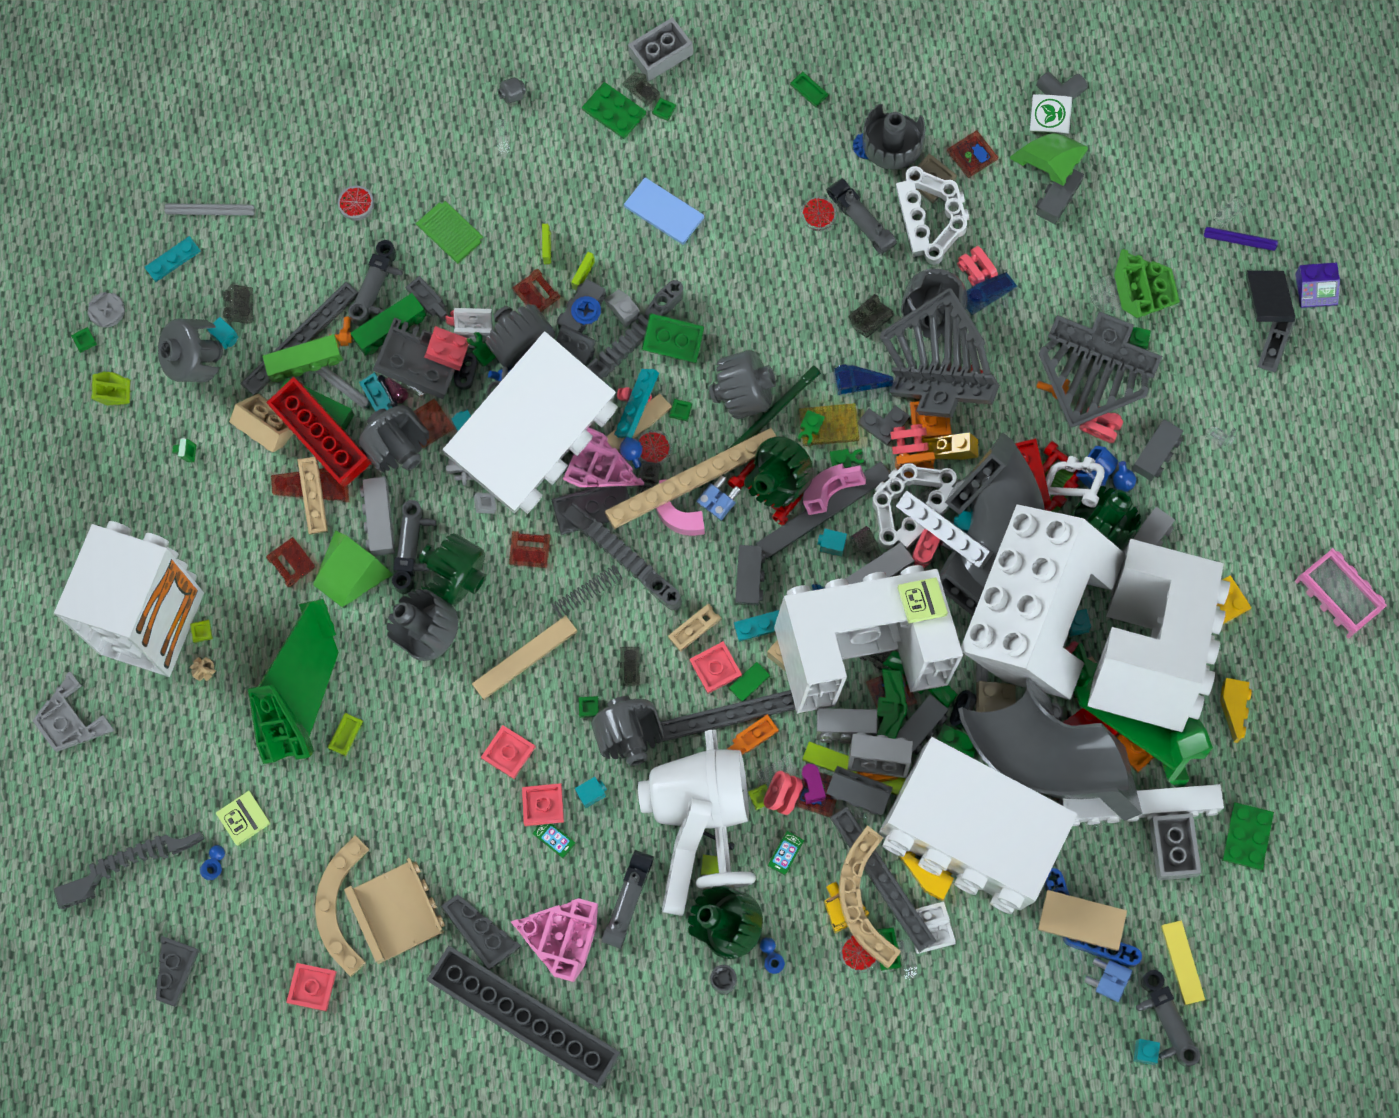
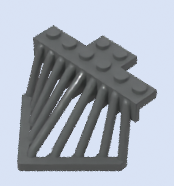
M951 288L881 332L880 339L897 366L892 368L896 378L890 393L894 397L921 399L916 410L919 415L952 418L958 402L993 405L1000 385L995 377L991 375L984 348L985 341ZM945 305L944 359L940 367L936 312L939 307ZM927 315L930 322L932 352L930 366H928L920 325L921 319ZM952 322H953V359H954L953 365H952ZM911 325L914 329L920 359L918 369L904 336L905 329ZM894 336L898 338L908 368L904 365L890 340ZM961 347H962V358H963V367H962V369H961ZM978 355H979V359H980V363H981V366H982L983 373H981V370H980Z
M1099 311L1092 328L1062 316H1056L1051 331L1048 334V338H1051V340L1041 348L1039 357L1070 427L1078 426L1147 396L1149 377L1154 378L1163 356L1128 343L1134 324ZM1059 342L1063 343L1052 360H1050L1048 352ZM1074 347L1070 358L1058 377L1055 371L1057 364L1068 349ZM1081 351H1084L1085 354L1065 395L1062 386ZM1092 356H1097L1076 407L1072 411L1070 403ZM1105 359L1108 362L1089 410L1080 415ZM1117 364L1119 366L1107 404L1098 407L1114 365ZM1128 368L1130 372L1125 395L1116 400L1125 369ZM1138 372L1141 374V390L1133 393Z

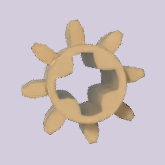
M198 657L190 666L192 676L199 681L203 678L208 681L212 674L216 672L214 663L207 657L202 660Z

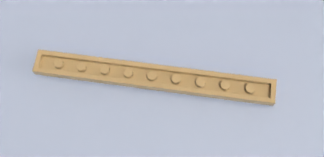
M772 428L606 510L605 514L612 527L616 529L755 459V454L760 444L769 438L776 437Z

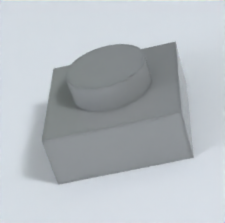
M475 493L476 513L494 514L497 510L495 497L490 493Z

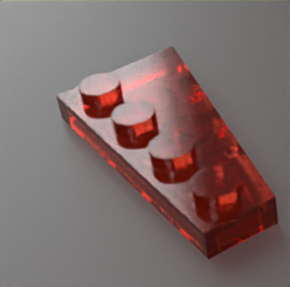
M320 468L323 499L350 502L349 487L340 485L325 468ZM299 471L271 475L273 495L303 497Z

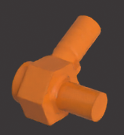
M348 316L344 317L343 328L339 334H335L341 346H349V343L353 342L351 332H349L351 329V318Z
M1068 379L1065 380L1062 386L1065 395L1069 389L1068 386L1070 384V381ZM1038 381L1036 388L1051 392L1052 396L1057 399L1052 385Z

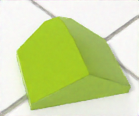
M106 371L93 374L91 399L104 405L129 404L130 379L124 378L117 373Z

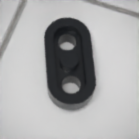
M472 353L465 354L460 371H455L454 382L456 387L461 390L469 389L474 381L478 362L476 356ZM466 362L472 363L470 366L465 365ZM462 379H467L466 383H461Z
M964 690L958 695L950 716L951 725L958 729L964 728L960 719L959 708L963 707L973 711L976 703V695L969 690Z

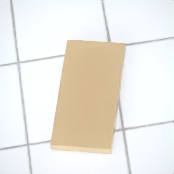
M1047 890L1038 930L1118 951L1127 910Z

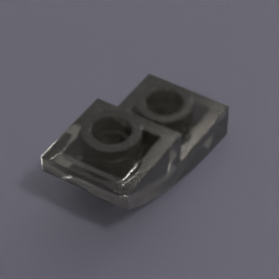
M642 461L639 478L643 480L644 485L638 486L636 495L658 485L660 463Z

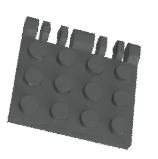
M394 317L373 371L444 399L455 369L424 358L432 336L431 332L423 329L421 336L417 337L419 327L415 326L410 334L405 332L408 328V323L404 321L400 330L398 327L401 320Z

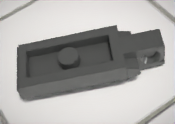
M420 276L405 287L410 294L413 293L428 314L432 317L437 315L442 322L446 320L447 312L443 309L446 307L443 300Z

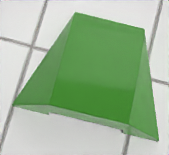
M1053 133L1035 139L1011 155L1010 159L1022 166L1029 163L1049 173L1050 180L1064 186L1066 178L1073 173L1074 166L1079 164L1088 147L1063 134Z
M1121 250L1114 277L1121 307L1124 311L1136 318H1140L1180 302L1172 268L1155 261L1148 262L1142 259L1140 255L1134 256L1129 254L1128 250Z
M335 530L313 586L339 606L344 607L369 589L376 587L380 582L393 576V574L377 558L347 535Z

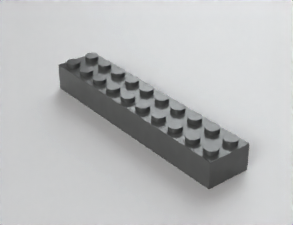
M449 945L427 978V981L599 1090L622 1055L613 1047Z

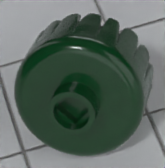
M781 436L769 438L758 447L755 454V467L744 480V485L746 488L752 486L749 489L751 496L754 497L759 494L756 500L760 503L766 501L764 505L768 507L772 505L774 508L788 506L810 486L813 479L812 461L806 450L796 441Z
M1100 486L1097 493L1099 501L1096 507L1086 506L1082 503L1081 499L1078 505L1071 511L1070 516L1084 518L1120 550L1124 551L1130 539L1136 536L1142 526L1140 521L1141 515H1137L1138 510L1136 507L1131 509L1133 503L1131 497L1122 490L1115 491L1113 488H1109L1104 492L1106 487Z
M453 533L446 537L448 540L442 541L441 546L444 548L438 547L434 549L433 545H426L419 556V561L422 565L424 563L427 564L426 567L442 576H435L433 578L436 584L430 582L428 584L429 587L421 586V588L433 592L451 605H456L464 599L468 592L472 594L478 592L485 580L486 574L481 572L485 560L484 550L458 534Z
M724 885L713 886L712 889L704 890L702 892L704 896H698L695 899L699 906L692 905L690 908V912L695 914V916L690 915L688 917V923L692 925L688 927L689 935L706 943L710 950L721 958L737 959L749 953L757 944L763 928L762 911L757 901L747 893Z

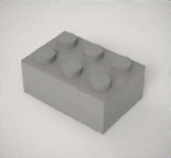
M672 17L629 43L628 51L631 59L646 79L650 81L693 55V43Z
M817 708L816 740H820L821 743H832V740H840L842 744H850L853 734L866 733L868 736H876L877 710Z
M866 733L853 734L847 770L907 778L911 764L913 741H908L906 738L892 739L884 735L868 736Z
M1193 813L1152 817L1149 820L1157 880L1198 877L1201 874Z

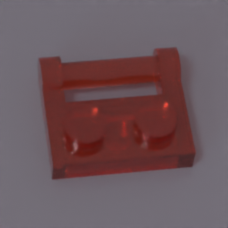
M535 269L528 277L512 287L513 291L525 305H535L540 312L561 297L543 278L542 272L539 269ZM536 280L549 295V298L545 299L532 282Z
M512 531L509 565L547 568L551 534L534 535ZM518 541L544 543L543 548L517 546Z
M294 537L266 556L268 562L272 563L283 577L284 583L288 588L316 568ZM280 555H283L294 569L295 573L293 575L289 574L278 559Z

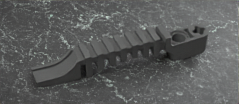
M672 280L654 296L645 314H641L638 317V324L634 322L632 329H627L625 336L621 335L619 337L618 343L616 341L612 343V349L608 346L606 354L603 351L599 353V362L595 358L587 368L600 379L607 377L610 372L615 370L616 366L621 364L623 359L625 360L628 357L629 353L634 351L636 346L638 347L641 344L642 340L644 341L649 314L665 316L683 299V284L678 280ZM660 302H665L666 304H665V305H659L658 303H660Z
M574 502L562 513L586 537L589 536L594 544L596 543L598 547L603 548L613 559L616 558L617 562L621 566L623 564L628 572L631 571L632 576L638 578L645 588L668 609L678 610L681 607L682 598L678 590L656 573L651 565H647L643 558H640L636 552H633L629 546H626L608 528H604L601 522H597L595 518L587 514ZM656 585H663L661 590H654Z
M199 831L182 839L171 838L168 835L162 837L158 835L154 837V840H145V844L138 843L135 844V848L128 847L125 852L119 851L115 856H107L108 859H99L97 865L94 863L89 864V876L53 889L58 909H66L86 902L88 898L94 899V890L102 877L106 879L112 878L109 869L115 871V873L119 872V863L125 868L129 866L128 859L133 863L138 862L137 856L143 861L148 860L146 852L154 860L158 858L156 848L158 849L159 856L166 859L168 854L165 844H167L169 853L172 852L174 855L204 840V834H201Z

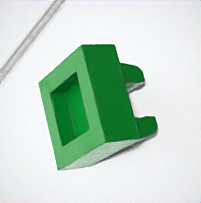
M187 438L180 439V444L173 445L172 453H178V457L186 462H194L197 445Z

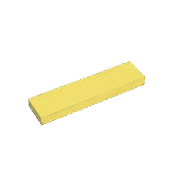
M1182 920L1162 925L1161 928L1184 1005L1204 1001L1205 997Z

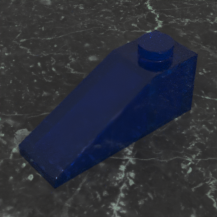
M1007 272L980 282L967 290L968 301L966 309L971 315H974L1015 289L1017 285Z
M839 365L837 368H834L833 373L837 395L890 387L894 381L893 376L854 365Z

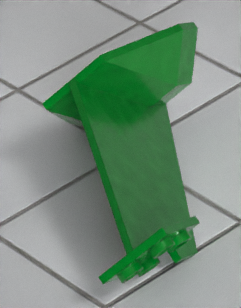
M324 598L299 604L302 612L301 616L257 687L248 689L256 745L263 764L274 763L289 756H295L296 760L311 757L314 752L310 735L339 653L333 638L336 635L334 624L331 621Z
M1079 643L1072 652L1075 657L1084 662L1073 691L1079 705L1161 761L1167 779L1174 787H1185L1190 780L1185 768L1189 760L1205 759L1213 749L1208 732L1200 719L1197 720L1189 717L1183 732L1089 707V696L1098 664L1087 659L1083 644Z

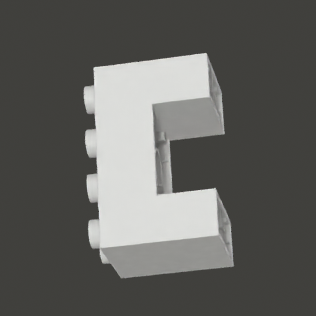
M1016 505L961 646L962 653L1004 682L1027 688L1025 679L1030 678L1044 693L1070 700L1084 662L1063 648L1085 587L1088 584L1112 590L1126 554L1084 518Z
M1130 539L1125 552L1126 555L1111 592L1106 617L1152 629L1151 637L1114 627L1111 628L1093 677L1088 706L1183 732L1189 717L1197 720L1200 717L1204 696L1199 695V693L1209 696L1213 686L1215 672L1209 671L1210 666L1206 664L1214 665L1217 659L1220 641L1214 640L1215 636L1211 634H1219L1221 631L1225 611L1220 610V607L1216 605L1217 603L1225 604L1230 582L1221 580L1224 563Z
M915 565L902 570L899 576L886 577L884 572H875L865 576L863 582L849 584L847 579H836L828 582L825 585V589L810 591L809 586L801 585L787 591L774 628L797 713L817 710V708L834 707L847 678L843 659L898 650L910 692L947 686L963 657V653L938 569L924 571L923 566ZM937 577L948 612L947 616L908 623L897 588L898 585Z

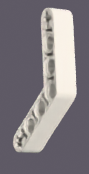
M691 798L689 802L687 818L681 824L674 844L662 912L683 916L695 853L709 820L712 802Z

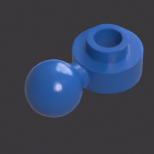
M220 845L210 848L209 856L211 859L206 860L200 867V874L206 880L216 879L222 871L218 861L224 858L225 850ZM207 868H210L212 873H208Z
M765 937L760 942V949L767 954L764 960V967L769 973H780L785 966L784 959L781 955L774 952L776 947L775 941L770 937ZM774 959L778 961V966L775 968L771 966V961Z

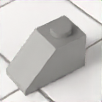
M619 289L604 299L625 328L640 316L639 308L627 294Z

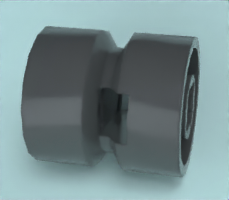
M719 965L713 969L710 976L713 989L720 994L732 992L737 984L734 969L728 965Z

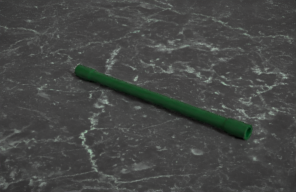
M813 365L792 388L728 449L754 437L807 385L811 384L821 374L820 370Z

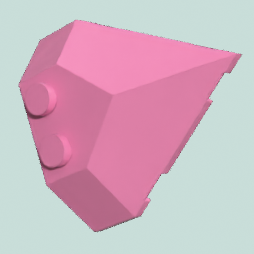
M590 427L587 431L593 436L592 440L578 456L573 455L563 477V480L578 487L644 485L643 480L634 475L632 472L633 468L618 450L609 445L607 442L608 438L603 433Z
M578 898L567 904L558 905L531 914L529 917L511 921V923L554 977L574 982L584 968L597 928L598 904Z

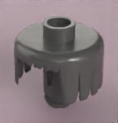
M878 104L874 109L870 110L864 121L862 138L864 152L870 161L881 168L889 170L902 169L914 163L920 156L924 146L926 126L923 116L919 115L916 122L909 116H904L899 112H892L890 114L887 112L884 114L883 104Z
M926 269L917 273L906 286L901 305L902 318L949 288L953 290L966 310L968 297L963 282L953 273L943 269ZM943 305L936 312L938 338L941 334L942 337H945V305ZM927 315L921 319L920 325L923 336L930 338V322Z
M527 304V308L524 306L519 307L518 311L521 316L508 306L502 307L494 315L495 322H497L495 324L497 333L493 329L490 330V335L486 336V345L501 365L507 367L508 370H512L544 331L553 339L555 338L553 327L535 305Z
M178 318L166 324L158 342V358L160 366L168 378L176 382H207L214 378L215 374L218 373L219 367L202 365L200 362H216L220 360L223 356V347L217 341L201 340L198 337L200 334L197 330L216 328L213 323L204 319Z
M745 350L720 358L717 361L716 365L718 367L716 371L722 372L717 374L718 384L713 382L709 386L710 396L714 403H721V400H723L726 408H733L729 410V413L735 419H742L765 412L771 407V388L776 386L775 375L771 366H764L760 357L754 351Z
M400 405L388 410L383 408L374 412L368 418V425L359 437V446L377 470L381 472L389 471V466L395 469L398 467L396 461L402 465V468L411 470L421 462L420 454L416 453L422 450L420 443L425 446L427 443L426 439L429 440V431L410 407Z
M417 589L415 592H409V597H401L399 599L400 603L394 605L393 614H389L388 617L393 624L387 623V630L389 631L387 632V637L390 641L408 652L414 659L429 661L441 656L454 641L458 630V615L455 608L438 595L427 589Z
M629 696L614 698L607 703L608 707L594 716L591 722L599 752L607 759H610V755L613 759H618L619 752L621 758L627 757L626 762L630 766L640 765L647 760L648 754L644 753L648 751L647 741L649 746L654 748L656 746L655 739L658 744L664 739L663 729L655 705L647 699H630Z

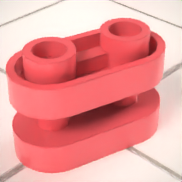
M976 246L970 251L971 257L965 253L958 258L959 262L957 264L962 272L965 271L968 274V280L971 285H976L979 288L986 283V276L992 280L998 276V272L984 251L979 246ZM975 262L979 265V267L982 269V271L979 270V268L976 266Z
M1106 413L1080 424L1079 428L1081 431L1101 440L1114 443L1117 438V433L1114 430L1121 429L1123 420L1119 414Z
M922 424L910 425L911 429L905 430V426L895 427L894 431L890 432L891 439H897V446L892 447L893 455L929 450L928 443H922L921 437L927 435L926 427L922 428ZM914 437L915 444L905 445L904 438Z
M926 528L923 530L912 555V558L915 560L914 566L921 565L923 568L930 564L940 541L937 536Z
M783 771L776 772L764 797V806L768 809L776 810L783 815L790 814L794 810L795 803L803 789L802 780L798 777L790 776Z

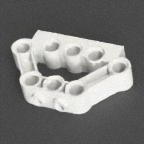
M912 166L906 172V181L896 183L899 204L913 257L924 255L929 264L936 265L942 261L943 255L956 239L966 233L969 214L968 210L963 208L962 203L965 202L964 194L959 192L955 181L943 180L923 172L920 167ZM913 175H918L920 177L917 181H913L910 179V177ZM916 188L946 201L945 214L950 218V222L931 244H929L930 230L925 225V211L920 207L921 194ZM950 188L954 192L952 194H946L944 190ZM911 197H915L918 201L916 203H910L908 199ZM950 206H956L958 210L952 212L948 208ZM916 214L922 216L921 220L917 221L912 217ZM960 223L962 228L955 229L953 224ZM925 232L926 236L920 238L917 236V233ZM935 250L939 255L932 257L929 253Z
M907 463L899 470L895 468L888 476L890 479L886 483L881 482L875 490L877 492L873 496L872 506L877 514L880 532L878 542L881 547L891 549L902 542L908 550L920 538L925 529L911 517L903 520L898 531L894 529L890 503L893 498L901 497L906 485L913 484L940 488L929 494L926 504L941 515L950 508L945 501L957 479L956 473L952 469L921 468ZM909 471L913 474V477L906 478L904 473ZM947 476L951 479V482L944 483L941 478ZM898 485L900 490L897 492L892 491L890 486ZM937 497L941 500V503L934 504L931 499ZM885 498L887 503L880 505L877 499ZM912 524L915 527V529L913 531L906 530L905 525ZM889 534L893 537V540L887 542L883 539V536Z

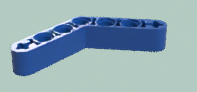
M1051 868L1044 883L1045 890L1052 891L1051 889L1055 886L1052 880H1048L1052 874L1053 877H1057L1055 881L1056 889L1053 891L1069 895L1061 871ZM1062 937L1064 943L1070 947L1109 961L1111 960L1126 967H1134L1142 959L1141 951L1138 948L1120 942L1116 955H1110L1107 952V948L1100 946L1091 948L1088 946V943L1074 942L1069 938ZM1133 953V957L1136 959L1131 962L1129 961L1130 957L1126 955Z

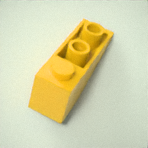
M970 432L922 439V443H928L929 450L926 451L934 452L935 459L964 460L978 458V439Z
M1225 678L1222 683L1220 703L1233 741L1238 743L1246 734V727L1243 725L1244 719L1248 717L1249 708L1246 707L1247 700L1251 698L1252 689H1249L1250 682Z
M906 851L904 857L899 856L924 892L943 901L954 880L951 877L952 873L942 870L940 876H937L922 869L918 865L920 860L915 858L916 854L911 851Z

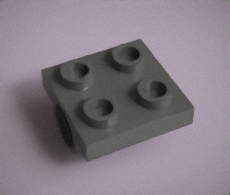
M565 325L561 326L556 339L561 346L586 367L589 365L595 353L594 346L597 340Z

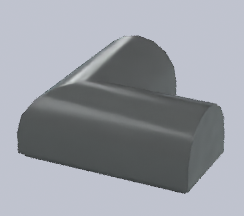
M1046 72L1036 84L1045 95L1072 97V101L1088 88L1086 80L1080 74H1075L1064 84H1061L1051 72Z

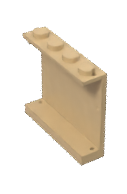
M410 858L407 859V863L355 888L350 886L344 889L372 955L378 964L444 933L442 927L445 926L441 915H436L434 909L437 908L433 897L429 898L426 893L429 888L425 879L421 880L418 875L421 872L419 865L416 861L412 862Z

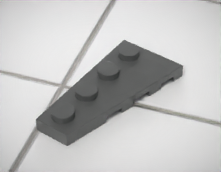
M457 894L441 906L488 970L494 968L521 947L518 942L511 939L508 934L495 926L492 921L480 914L476 908Z

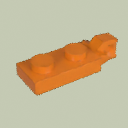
M767 714L737 734L736 738L732 740L734 744L727 749L741 750L743 755L778 733L779 729Z

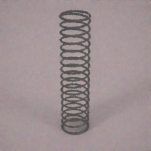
M612 565V570L608 568V572L604 570V574L600 573V576L596 575L597 579L593 577V582L591 580H589V584L585 582V586L581 585L582 589L580 587H577L578 591L574 589V594L572 592H570V596L566 594V598L562 597L563 601L561 599H558L559 604L556 601L554 602L555 605L552 603L554 610L558 612V616L560 618L563 617L562 614L559 612L557 605L566 615V612L562 609L560 601L566 607L568 612H570V610L566 606L564 599L574 610L573 606H571L568 597L578 608L577 604L574 602L572 595L576 598L579 604L582 605L581 602L578 600L575 591L581 597L584 603L585 600L582 598L579 589L582 591V593L588 600L589 598L586 596L583 587L587 590V592L590 594L592 598L593 596L589 592L587 585L591 588V590L594 592L596 596L597 594L593 590L591 583L596 587L598 592L601 593L600 590L597 588L594 579L597 581V583L600 585L603 591L604 588L601 586L598 577L602 580L606 588H608V586L604 582L602 575L606 578V580L609 582L611 586L612 584L608 580L606 573L610 576V578L613 580L615 584L616 582L612 578L610 571L615 575L617 580L620 581L615 574V572H618V574L620 575L619 578L622 580V576L619 573L618 569L614 565Z

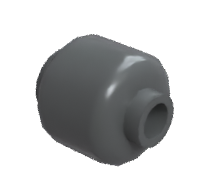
M515 77L501 81L500 88L498 89L500 99H503L506 103L522 100L526 93L523 81Z

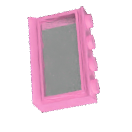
M1333 548L1295 580L1297 584L1302 581L1308 588L1306 593L1309 597L1315 595L1322 603L1320 605L1322 611L1326 612L1329 610L1335 617L1333 622L1336 626L1342 624L1349 633L1346 635L1348 639L1387 606L1384 598L1376 594L1371 589L1369 582L1363 580L1358 575L1357 570L1353 566L1348 565L1343 555Z

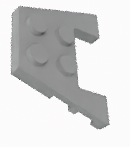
M72 672L66 674L65 680L55 689L54 695L49 701L47 700L33 719L34 724L56 752L114 731V728L103 715L86 727L67 702L66 698L82 686Z

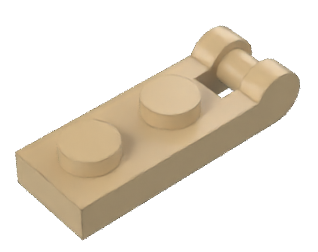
M707 604L668 635V638L681 652L712 626L721 621L722 618L719 614H715L710 604ZM707 615L710 619L706 622L702 617Z

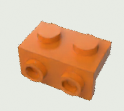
M920 451L913 455L909 453L900 454L896 457L895 468L899 470L904 464L911 463L916 467L934 469V452ZM907 471L904 473V476L912 478L913 474Z

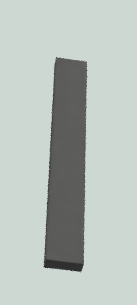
M345 282L273 352L312 341L356 299L358 291ZM264 361L241 382V385L253 396L258 394L271 381L267 375Z
M880 461L864 472L866 478L865 485L844 488L834 493L828 501L827 512L808 515L806 510L758 541L756 546H762V551L766 552V560L876 489L881 482L885 483L890 479L888 477L890 472Z
M791 690L661 721L664 739L661 742L763 718L767 714L771 716L796 710Z
M845 807L831 816L830 819L849 848H851L863 830L849 809ZM875 849L867 860L864 870L920 953L934 944L936 939Z

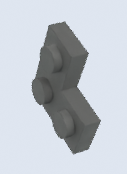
M895 405L883 419L868 408L857 424L882 443L888 445L892 440L890 432H893L895 427H903L910 419V415Z

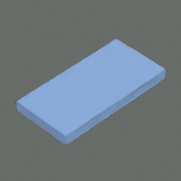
M646 177L624 203L626 209L684 245L704 219L702 213Z

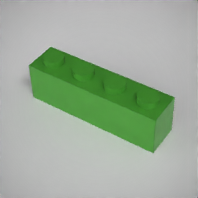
M335 334L263 355L267 375L272 382H281L285 378L291 376L298 377L304 372L318 371L321 367L327 365L334 366L340 361H344Z

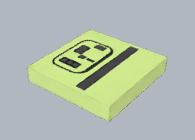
M937 577L898 585L897 588L908 623L947 616L948 612Z
M250 791L216 812L237 846L271 824Z

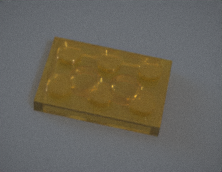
M855 403L799 408L800 425L807 410L825 416L818 436L812 434L811 445L859 441ZM807 437L802 438L803 446H808L807 442L809 439Z

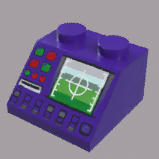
M1337 262L1300 265L1295 273L1300 308L1338 305L1340 277Z

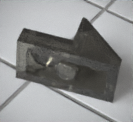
M633 72L622 83V86L647 107L660 95V92L647 82L646 74Z
M866 526L851 536L855 544L852 547L865 565L882 555L869 527Z
M620 647L621 686H640V647Z

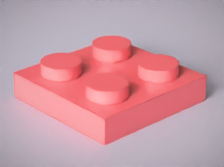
M435 326L424 358L460 371L469 345L466 340L467 338Z
M724 641L689 659L707 694L742 676Z
M502 725L481 756V759L512 779H515L536 746Z
M561 783L522 787L524 826L564 822Z
M296 963L286 1003L327 1012L337 972Z

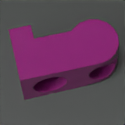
M814 764L805 765L801 776L809 792L804 794L806 805L825 800L826 795L818 767Z

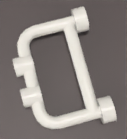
M1069 456L1067 462H1058L1048 471L1046 483L1049 496H1082L1083 504L1089 507H1096L1099 501L1097 493L1105 474L1104 467L1095 463V460L1090 457H1085L1083 462H1079L1078 458ZM1061 469H1066L1070 472L1082 470L1086 473L1097 471L1091 489L1051 487L1056 473Z

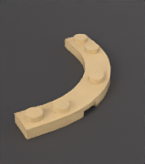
M867 825L850 848L844 860L839 880L840 904L845 922L856 941L872 957L886 968H889L901 951L876 931L865 916L862 908L860 892L862 873L867 860L883 839L881 835Z
M356 835L340 849L328 864L319 883L315 904L316 922L323 944L333 959L350 977L366 962L351 948L343 937L337 922L336 905L338 891L345 876L369 851Z

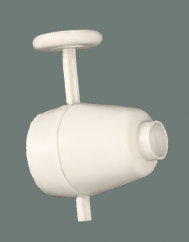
M708 730L705 731L707 751L654 767L650 771L649 780L638 782L640 809L642 813L653 812L655 820L660 824L681 826L684 819L687 818V809L691 798L712 802L710 817L705 828H715L719 873L698 878L696 886L702 890L723 885L731 888L748 886L755 882L756 876L754 873L747 871L731 872L727 827L749 821L747 783L741 750H718L717 731Z

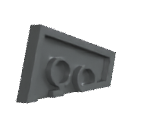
M161 936L162 945L159 956L160 968L157 979L156 1000L176 1007L200 950Z

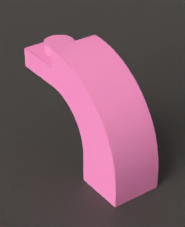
M839 464L822 471L814 477L803 496V503L808 515L827 512L828 501L837 491L848 487L865 485L866 478L861 466L844 468L843 464Z
M665 479V480H659V483H662V482L666 481L667 479ZM670 501L656 508L661 521L672 531L687 536L705 534L702 511L681 512Z

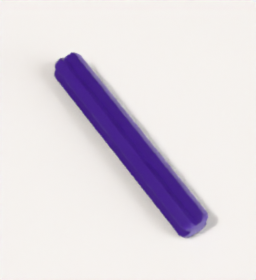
M1206 227L1204 230L1205 238L1275 251L1278 245V241L1274 239Z

